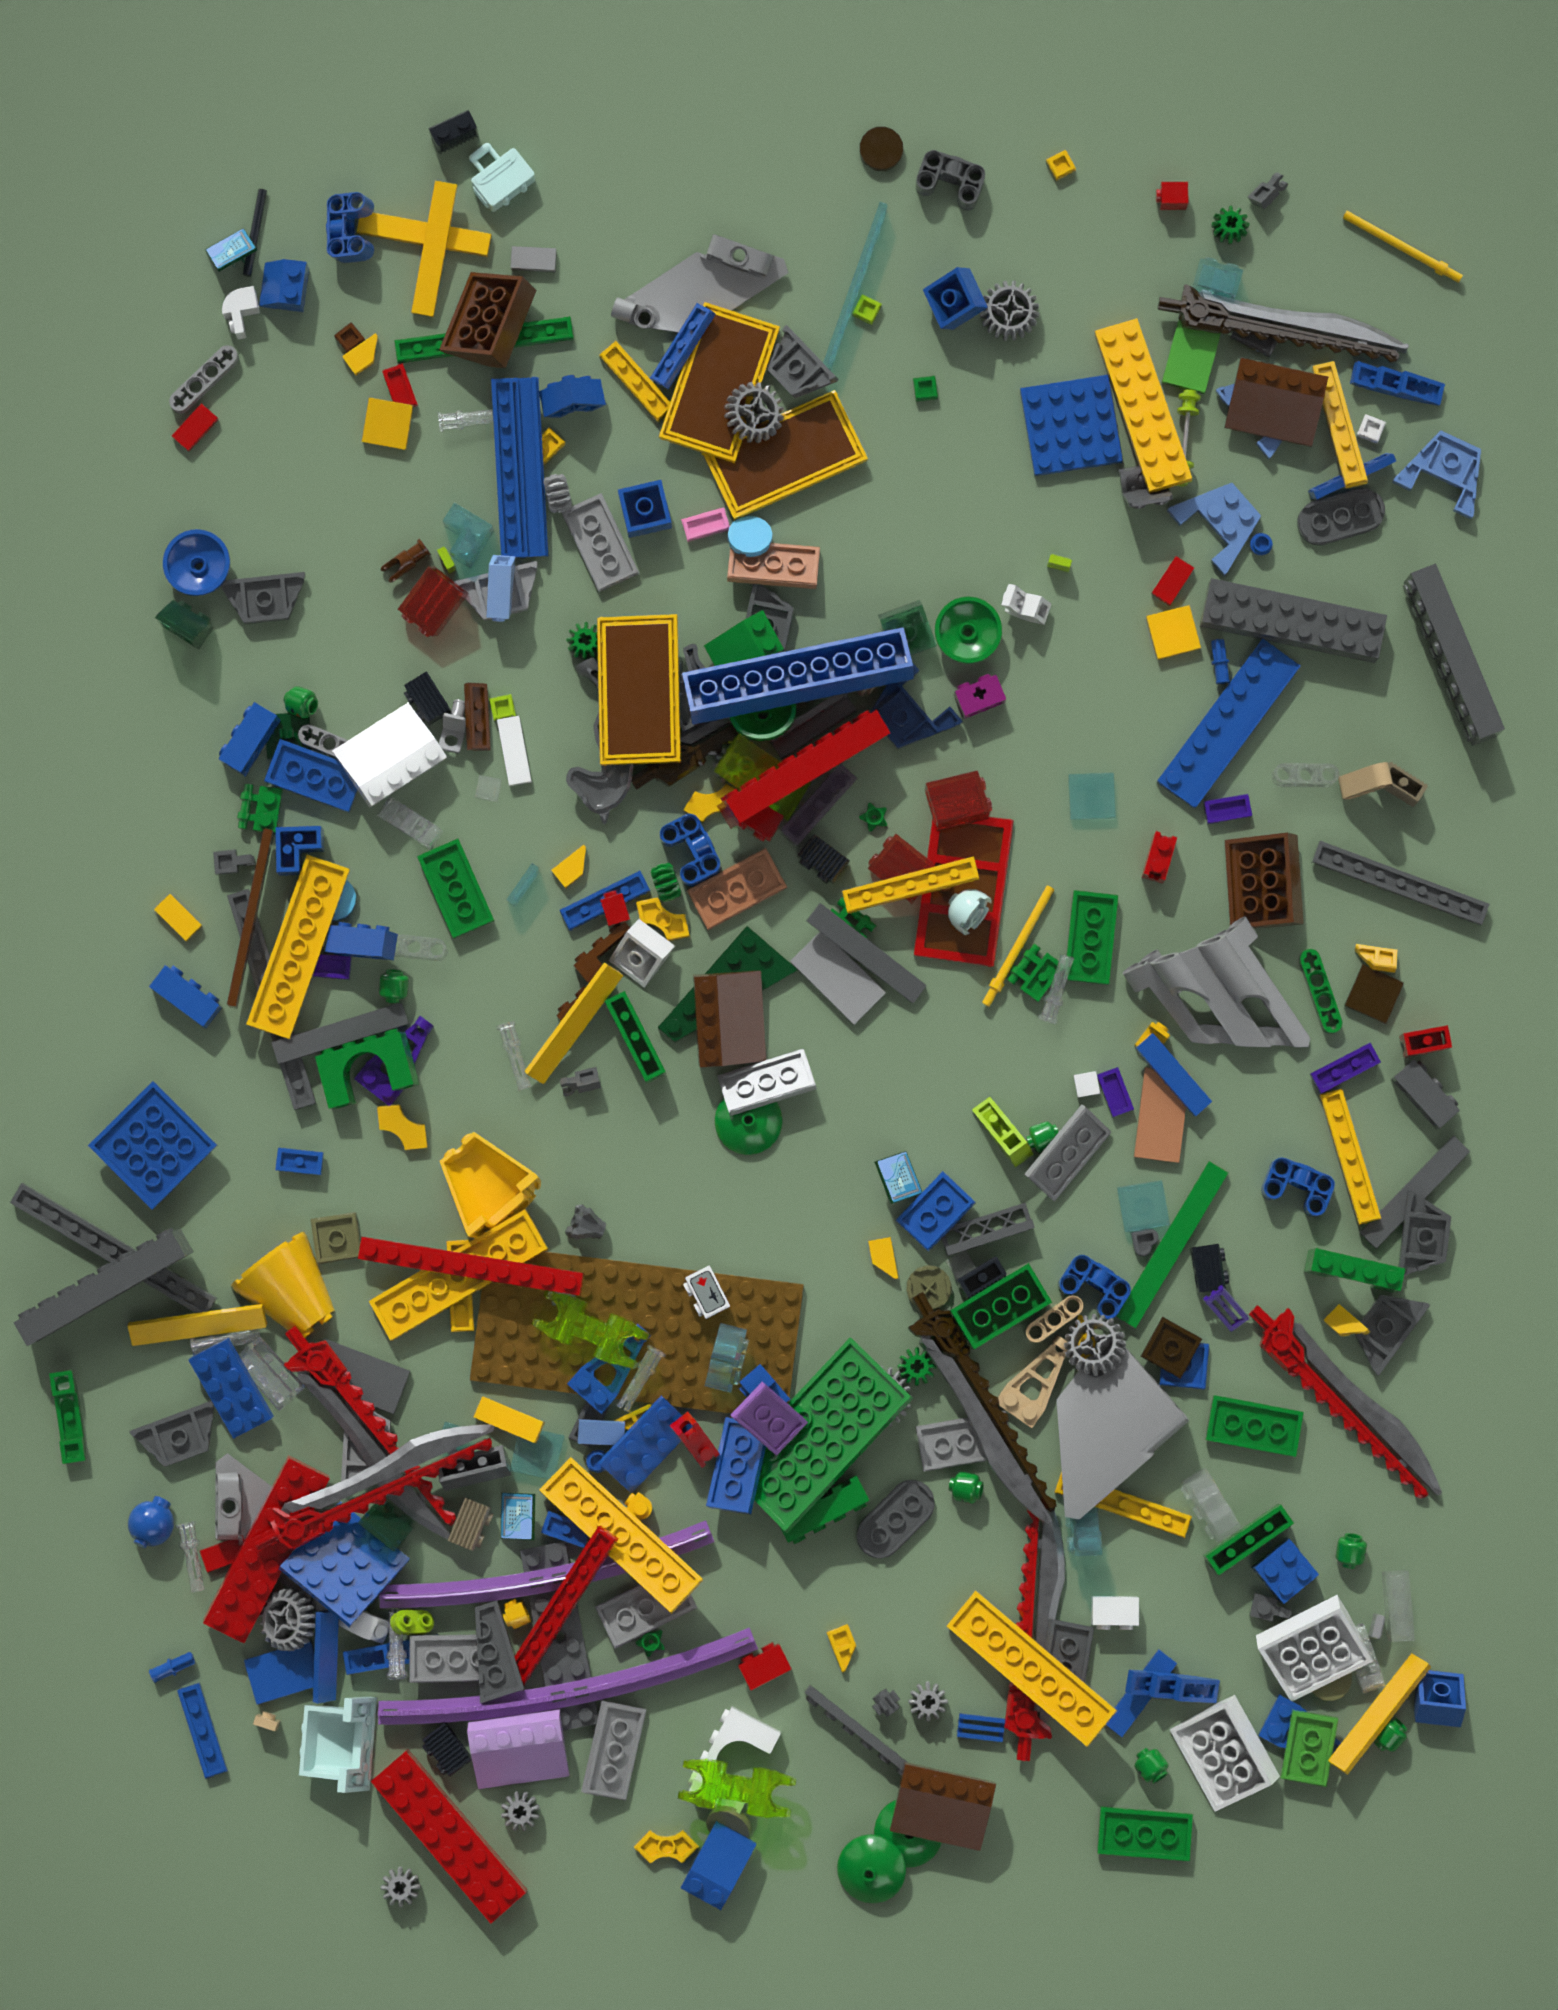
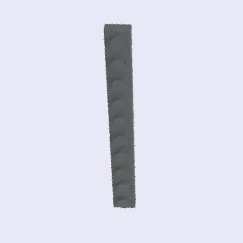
M249 889L227 895L240 939L250 896ZM257 916L248 964L258 993L270 954ZM270 1033L273 1042L284 1039ZM302 1058L280 1064L294 1110L316 1104Z
M25 1183L20 1184L10 1201L14 1206L109 1262L114 1261L116 1264L118 1263L116 1258L132 1250L134 1253L138 1251ZM168 1268L143 1281L195 1313L210 1311L217 1300V1297Z

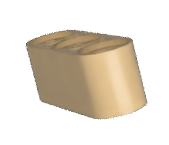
M1388 762L1373 764L1338 777L1343 800L1360 797L1393 785Z
M1069 1296L1027 1325L1025 1328L1026 1339L1032 1343L1044 1340L1082 1312V1300L1077 1296ZM1069 1300H1075L1078 1303V1310L1074 1313L1069 1312L1066 1308ZM1050 1313L1059 1315L1060 1322L1058 1325L1053 1326L1049 1324L1048 1316ZM1032 1326H1037L1041 1329V1336L1038 1339H1033L1029 1334Z

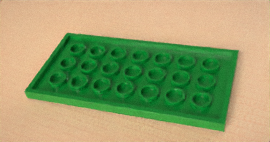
M851 1337L788 1403L808 1423L777 1456L767 1447L765 1449L754 1501L786 1533L802 1519L914 1399Z

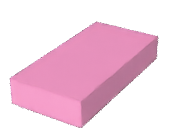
M724 507L681 519L687 542L729 531L730 527Z

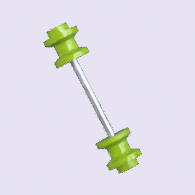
M1189 389L1179 394L1178 399L1182 400V407L1177 408L1178 414L1185 415L1182 446L1185 458L1190 416L1199 415V409L1195 408L1196 402L1201 400V396L1197 394V391ZM1187 461L1189 469L1194 468V463ZM1187 482V483L1180 484V485H1177V486H1187L1188 483H1191V482Z

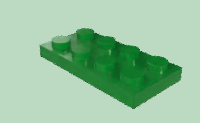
M459 838L417 856L453 939L495 921Z
M1073 890L1064 980L1109 985L1119 895Z
M1213 1395L1205 1440L1296 1457L1304 1412Z
M1100 1806L1097 1854L1190 1861L1193 1814Z

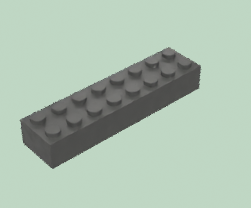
M1436 563L1410 573L1404 581L1403 590L1406 597L1411 598L1413 603L1411 607L1415 618H1419L1421 622L1420 631L1423 638L1429 641V653L1432 659H1436L1438 663L1437 671L1440 679L1446 682L1448 687L1446 688L1447 696L1450 701L1453 700L1456 706L1454 712L1458 721L1463 723L1465 728L1463 729V734L1466 741L1471 742V745L1474 746L1497 737L1505 730Z
M1211 578L1207 587L1199 627L1375 663L1379 659L1387 615Z
M173 1228L159 1233L156 1235L158 1240L154 1241L151 1239L136 1247L137 1252L134 1253L132 1250L116 1258L118 1263L115 1264L114 1261L97 1269V1275L92 1273L77 1281L78 1286L73 1284L58 1291L59 1297L56 1298L55 1295L48 1297L37 1304L39 1306L38 1309L34 1306L18 1314L19 1320L13 1323L26 1346L42 1340L192 1254L194 1251L181 1228L175 1231Z

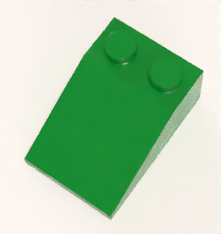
M763 610L744 619L704 645L714 666L784 652V648Z

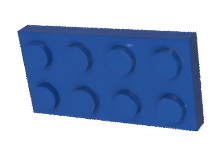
M281 739L264 782L348 813L358 791L338 760Z
M229 1337L188 1359L233 1439L274 1417Z
M661 1395L598 1463L630 1493H633L681 1442L670 1425L683 1415ZM691 1424L685 1425L682 1428V1432H687L693 1426Z
M725 1418L718 1449L720 1455L716 1458L706 1506L712 1509L751 1515L766 1446L733 1418Z

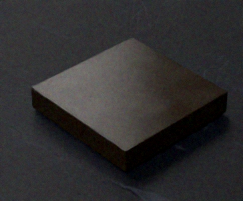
M1362 964L1344 1006L1386 1024L1404 982L1377 970H1372V968Z
M1161 1317L1140 1357L1181 1379L1202 1338Z

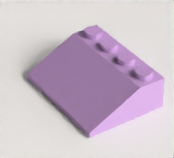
M560 1709L468 1722L467 1734L478 1789L570 1776Z

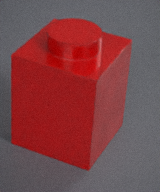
M1161 182L1160 188L1156 189L1155 196L1156 203H1160V210H1186L1188 206V182Z
M616 890L604 893V898L600 899L607 925L610 926L630 920L623 894H617Z

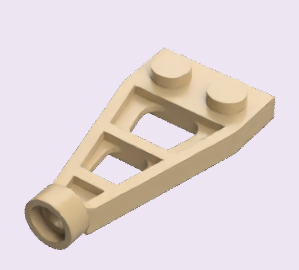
M1059 1335L1054 1339L1053 1344L1011 1379L998 1396L1000 1407L1031 1428L1034 1427L1046 1409L1064 1361L1065 1352L1068 1351L1064 1347V1343L1067 1341ZM1055 1346H1058L1063 1351L1057 1352ZM1045 1359H1049L1054 1364V1368L1047 1379L1036 1373V1368ZM1029 1378H1036L1042 1384L1040 1395L1036 1400H1030L1020 1392V1386Z

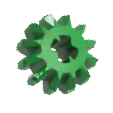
M1231 205L1227 212L1222 207L1219 211L1220 214H1215L1213 217L1215 221L1212 222L1211 227L1216 229L1213 235H1221L1220 242H1223L1225 238L1228 239L1229 245L1232 244L1233 239L1239 243L1241 236L1246 237L1248 233L1246 229L1249 228L1250 223L1245 221L1248 216L1247 214L1240 215L1241 208H1238L1235 212ZM1227 222H1230V225L1233 223L1234 228H1231V226L1227 227Z
M585 622L584 628L581 629V626L576 624L577 632L570 629L569 634L573 637L566 639L567 643L572 644L568 647L569 652L575 651V658L582 654L583 661L587 660V654H590L591 658H596L594 651L598 652L597 625L594 624L589 629L588 622ZM583 637L589 640V645L586 646L582 643Z
M668 862L651 868V876L660 900L663 902L671 901L681 896V888L673 865Z
M915 1347V1355L913 1356L912 1352L907 1349L906 1354L909 1358L907 1359L902 1355L899 1358L906 1362L905 1365H897V1368H905L906 1370L900 1374V1377L908 1374L907 1384L911 1382L912 1378H915V1386H919V1378L921 1377L923 1383L927 1384L928 1380L924 1375L926 1374L933 1378L934 1374L928 1371V1369H935L936 1365L928 1364L932 1359L931 1357L925 1358L926 1350L919 1355V1347ZM915 1360H919V1364H923V1369H919V1373H914L915 1369L911 1370V1364H914Z

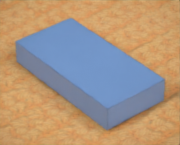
M579 1419L577 1442L578 1444L615 1445L624 1435L625 1421Z

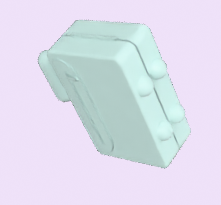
M485 143L469 156V160L480 172L471 179L473 192L483 205L492 212H495L503 205H509L512 198L520 192H526L527 187L535 182V173L514 148L500 157L491 144ZM489 152L496 161L484 169L478 160Z

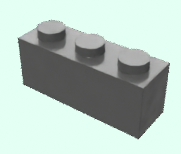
M1414 1059L1391 1080L1436 1130L1440 1129L1460 1111L1457 1107L1459 1104L1451 1095L1447 1096L1441 1090L1443 1086L1436 1078L1432 1079L1426 1073L1428 1071L1426 1066L1421 1061L1416 1062Z
M503 1445L492 1447L489 1451L474 1452L475 1456L471 1460L458 1458L454 1469L439 1468V1482L443 1489L448 1491L511 1476L508 1454Z

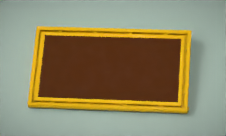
M704 302L703 306L712 310L716 315L681 369L658 438L735 463L742 440L739 439L740 432L732 434V430L735 428L733 425L727 426L731 419L724 417L729 412L724 407L726 404H730L727 398L733 396L732 391L734 389L739 390L740 385L744 384L747 387V384L752 382L755 387L758 382L762 383L780 326ZM753 396L742 398L739 405H750ZM740 416L742 421L747 425L746 419Z
M835 390L782 413L781 415L784 416V419L779 421L782 425L781 428L776 429L777 433L774 436L770 435L767 441L761 439V442L756 443L753 438L749 443L747 442V436H745L735 463L701 453L734 521L868 461L867 455ZM769 420L757 424L755 429L765 428Z
M678 615L597 618L600 765L681 762Z

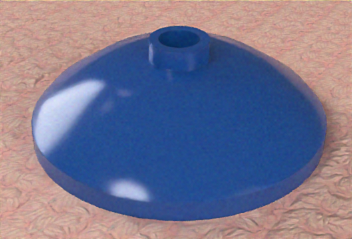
M199 529L185 531L177 535L168 544L164 552V574L168 582L183 594L190 596L207 595L218 589L228 576L230 570L228 549L218 536L209 531ZM198 563L203 564L200 570L195 568Z

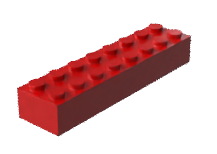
M867 710L852 720L854 724L848 721L833 731L834 736L831 732L814 742L816 744L815 747L811 743L797 752V758L791 755L777 764L778 769L773 766L758 776L760 780L757 781L756 777L739 787L740 792L734 789L720 798L722 803L717 805L730 829L889 735L890 731L878 711L870 713Z
M288 1455L206 1612L203 1624L243 1644L246 1642L282 1572L279 1570L280 1565L293 1551L284 1543H280L279 1540L260 1550L257 1549L252 1538L272 1528L265 1510L271 1507L282 1509L286 1502L324 1489L330 1480L329 1475ZM308 1506L296 1512H291L290 1514H295L309 1508L314 1510V1508Z
M409 1749L370 1781L490 1924L526 1894L527 1888Z

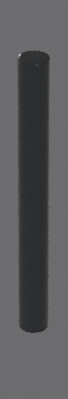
M258 189L250 231V239L256 248L267 194L265 189ZM256 252L245 258L242 275L251 277Z

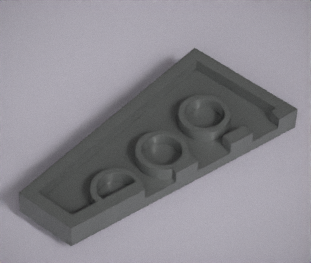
M498 1600L475 1607L481 1704L524 1690L525 1688Z

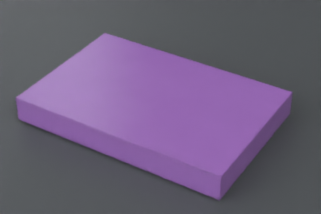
M761 1382L731 1414L733 1419L776 1456L808 1423L805 1418L764 1382Z

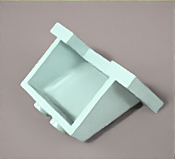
M377 1697L345 1698L344 1707L305 1705L304 1720L301 1727L300 1776L338 1780L337 1792L349 1793L370 1790Z

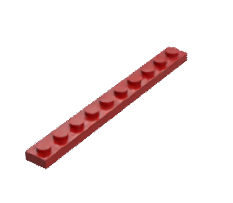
M361 1237L358 1259L577 1296H581L585 1273L368 1237Z

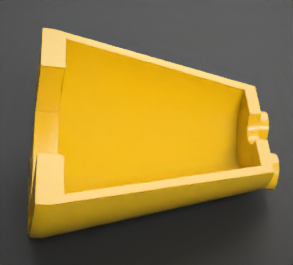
M473 1132L462 1138V1145L457 1150L454 1148L448 1150L444 1154V1158L439 1162L465 1231L469 1237L477 1238L484 1234L485 1231L494 1228L526 1209L536 1197L534 1191L535 1189H540L541 1180L527 1167Z
M301 1232L293 1236L292 1241L283 1242L241 1274L242 1279H237L232 1283L231 1288L251 1304H263L265 1314L286 1330H290L296 1325L306 1338L314 1332L312 1328L318 1322L321 1325L325 1324L333 1317L331 1313L335 1310L305 1232Z

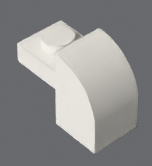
M254 286L232 291L225 298L222 306V314L225 320L232 319L229 320L231 333H235L238 339L247 338L243 316L260 313L257 292Z
M1008 584L1001 605L1005 607V612L1012 616L1045 625L1052 604L1042 596L1028 594L1018 586Z
M366 1610L350 1628L339 1619V1626L367 1640H373L383 1644L391 1628L390 1621L370 1614Z

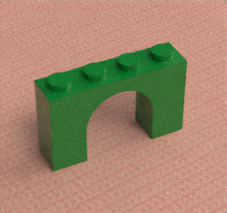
M398 1029L384 1032L385 1036L377 1038L376 1035L365 1037L362 1043L348 1042L342 1045V1049L328 1048L321 1051L322 1055L315 1056L328 1109H339L356 1104L350 1082V1070L354 1061L366 1053H374L383 1060L392 1090L400 1091L420 1085L406 1032H398Z
M1314 1248L1308 1250L1304 1272L1322 1277H1337L1371 1285L1370 1288L1393 1293L1401 1291L1405 1268Z

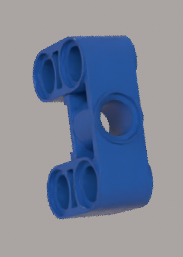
M350 192L332 195L327 201L326 249L331 257L341 263L366 261L374 254L372 243L361 236L355 235V219L368 217L374 211V203L371 199L360 192Z
M686 814L661 828L660 839L665 846L673 847L685 841L694 856V861L683 866L680 871V878L684 885L695 886L719 873L721 868L720 859L714 850L715 848L709 835L696 815ZM688 820H693L697 825L694 830L689 831L684 828V823ZM668 830H673L676 833V837L674 840L668 841L664 838V833ZM707 860H714L717 863L714 870L710 871L704 867ZM687 870H693L697 873L694 880L689 881L684 878Z
M1281 1157L1275 1159L1270 1164L1261 1187V1192L1264 1198L1275 1200L1282 1196L1287 1184L1306 1191L1308 1194L1303 1206L1304 1211L1307 1215L1316 1217L1325 1212L1333 1193L1335 1182L1331 1176L1319 1172L1310 1166ZM1278 1162L1285 1164V1174L1276 1172L1275 1165ZM1320 1179H1325L1328 1182L1329 1187L1327 1191H1321L1318 1188V1181ZM1270 1183H1274L1278 1187V1193L1275 1196L1267 1192V1186ZM1312 1200L1320 1203L1321 1207L1317 1213L1310 1209L1309 1205Z
M1086 1255L1074 1257L1058 1282L1059 1290L1065 1295L1076 1293L1083 1282L1103 1293L1104 1295L1097 1305L1098 1316L1100 1317L1103 1314L1102 1305L1104 1303H1110L1113 1306V1313L1110 1316L1105 1315L1106 1320L1114 1318L1118 1314L1131 1292V1287L1127 1281ZM1078 1259H1083L1087 1263V1269L1084 1272L1078 1271L1075 1267ZM1066 1278H1071L1075 1282V1287L1072 1291H1067L1063 1287V1282ZM1116 1284H1123L1125 1286L1126 1292L1123 1296H1117L1114 1293V1286Z

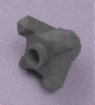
M583 1204L577 1205L574 1210L575 1214L571 1219V1226L567 1227L565 1234L568 1238H574L575 1240L585 1238L600 1239L604 1234L606 1222L598 1218L591 1208H586Z

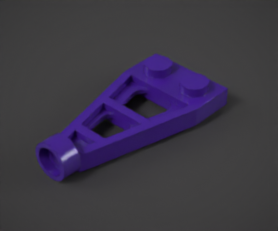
M421 1016L405 1031L407 1039L415 1043V1048L412 1052L414 1066L428 1034L434 1028L431 1023ZM418 1026H420L425 1031L423 1033L419 1032ZM375 1055L367 1061L354 1080L387 1105H393L403 1090H392L389 1077L380 1069L383 1060Z

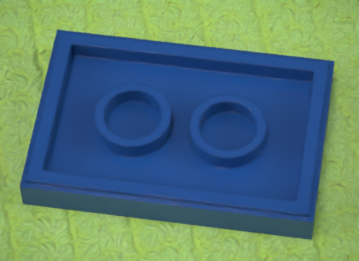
M942 1171L896 1221L929 1252L976 1202Z
M311 1639L310 1642L304 1644V1647L294 1651L275 1650L244 1660L257 1705L313 1688L314 1649Z

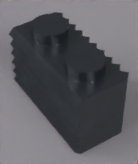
M469 110L428 128L439 154L447 150L450 151L451 148L454 149L455 146L458 147L459 144L462 145L463 142L466 143V141H470L474 137L478 138L479 136L477 126Z
M427 671L404 685L407 691L403 694L410 704L415 703L418 708L415 713L422 722L426 721L430 726L443 718L444 713H451L450 707Z
M816 834L812 835L797 856L800 859L798 863L807 870L814 869L818 873L817 877L825 884H828V882L834 884L850 863L849 859Z
M1219 1244L1190 1248L1197 1293L1219 1290L1218 1287L1220 1285L1226 1289L1225 1284H1229V1276L1227 1270L1223 1271L1222 1262L1226 1261L1224 1248H1220Z
M995 1256L956 1281L966 1298L970 1299L971 1296H975L979 1291H983V1289L990 1287L991 1284L998 1282L1003 1277L1005 1278L1007 1273Z
M446 1722L422 1739L425 1743L422 1745L428 1756L434 1755L438 1761L436 1766L443 1775L448 1774L451 1777L472 1760L470 1753Z

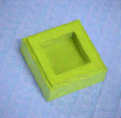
M862 294L852 316L872 325L882 303Z
M443 546L438 549L437 552L448 573L456 571L455 564L446 547Z
M1051 554L1047 567L1069 572L1072 560Z
M511 694L489 699L494 722L498 719L516 716Z

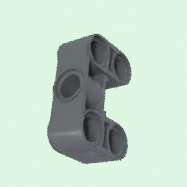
M930 150L925 154L916 179V191L922 196H930L935 191L938 180L951 183L960 187L957 200L959 207L967 211L972 210L978 202L984 185L985 170L982 166L968 162L960 157L951 156L937 150ZM931 159H934L938 161L939 164L935 167H932L927 162ZM971 174H978L981 179L973 181L969 176ZM922 180H929L932 185L924 187L920 182ZM970 194L974 199L972 201H965L962 196Z

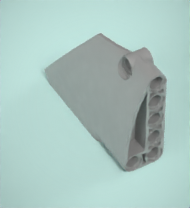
M1110 1344V1347L1104 1350L1103 1357H1105L1109 1353V1351L1112 1348V1344ZM1122 1347L1125 1355H1118L1121 1363L1113 1362L1114 1370L1108 1366L1106 1367V1374H1103L1100 1369L1098 1375L1095 1376L1092 1370L1088 1375L1085 1374L1083 1368L1077 1372L1056 1399L1065 1517L1080 1520L1150 1459L1156 1449L1189 1422V1419L1126 1347ZM1091 1354L1086 1359L1092 1360L1096 1357Z

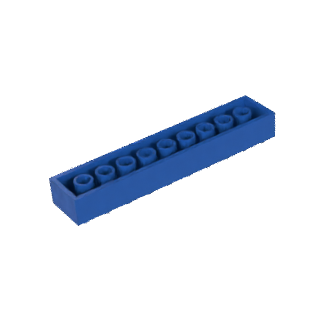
M904 628L682 673L693 725L914 679L913 663Z

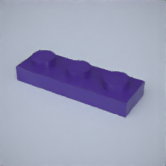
M1370 1042L1312 1072L1310 1076L1321 1094L1381 1063Z

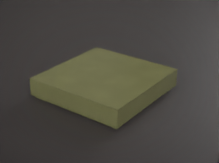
M356 1212L311 1219L317 1264L358 1258L361 1242Z

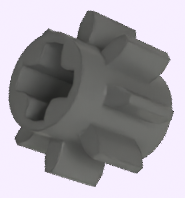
M885 1688L872 1698L875 1702L872 1707L878 1715L883 1713L888 1717L900 1707L897 1703L900 1698L894 1690L889 1693Z

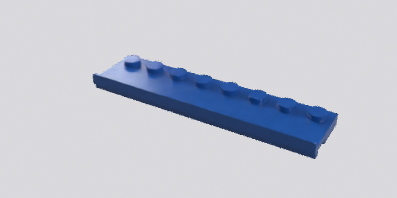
M539 378L491 379L501 556H515V558L549 557Z
M1262 639L1157 780V783L1195 809L1301 665Z

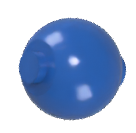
M155 1496L152 1502H142L131 1511L128 1518V1530L131 1537L135 1539L134 1543L142 1548L147 1546L154 1547L164 1543L170 1537L174 1528V1518L169 1510L171 1506L169 1501Z

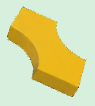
M725 784L721 790L712 794H702L695 791L683 811L696 815L703 823L708 816L720 812L717 805L722 803L720 798L734 790V788Z
M658 897L636 902L640 920L645 924L658 927L665 934L668 941L690 937L685 914H673L667 911L661 905Z
M400 1104L377 1107L379 1130H387L396 1134L401 1139L405 1150L428 1147L425 1124L410 1121L404 1115Z
M649 1830L634 1846L649 1863L661 1857H672L684 1863L699 1847L684 1830L673 1836H660Z

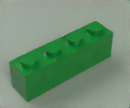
M623 991L605 1000V1004L646 1084L665 1075L666 1071L626 992Z
M1276 1504L1205 1553L1203 1557L1214 1573L1219 1576L1289 1528L1294 1522L1283 1506Z

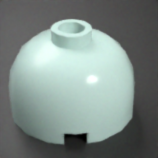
M966 889L959 894L955 893L949 900L950 907L948 910V917L952 925L962 934L968 935L969 932L967 930L969 928L975 930L987 915L989 908L986 905L987 902H992L991 898L975 889Z

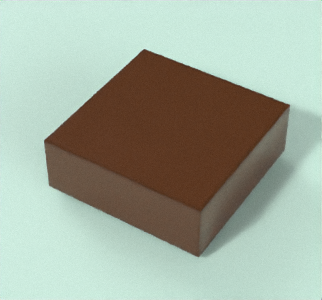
M352 322L334 335L335 339L347 353L365 341V338Z

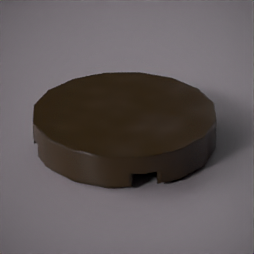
M885 126L872 128L861 139L859 146L860 157L866 166L868 165L875 171H888L894 168L902 158L903 142L900 135L891 128Z

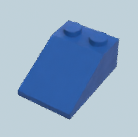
M716 1821L685 1876L681 1889L722 1910L757 1843Z

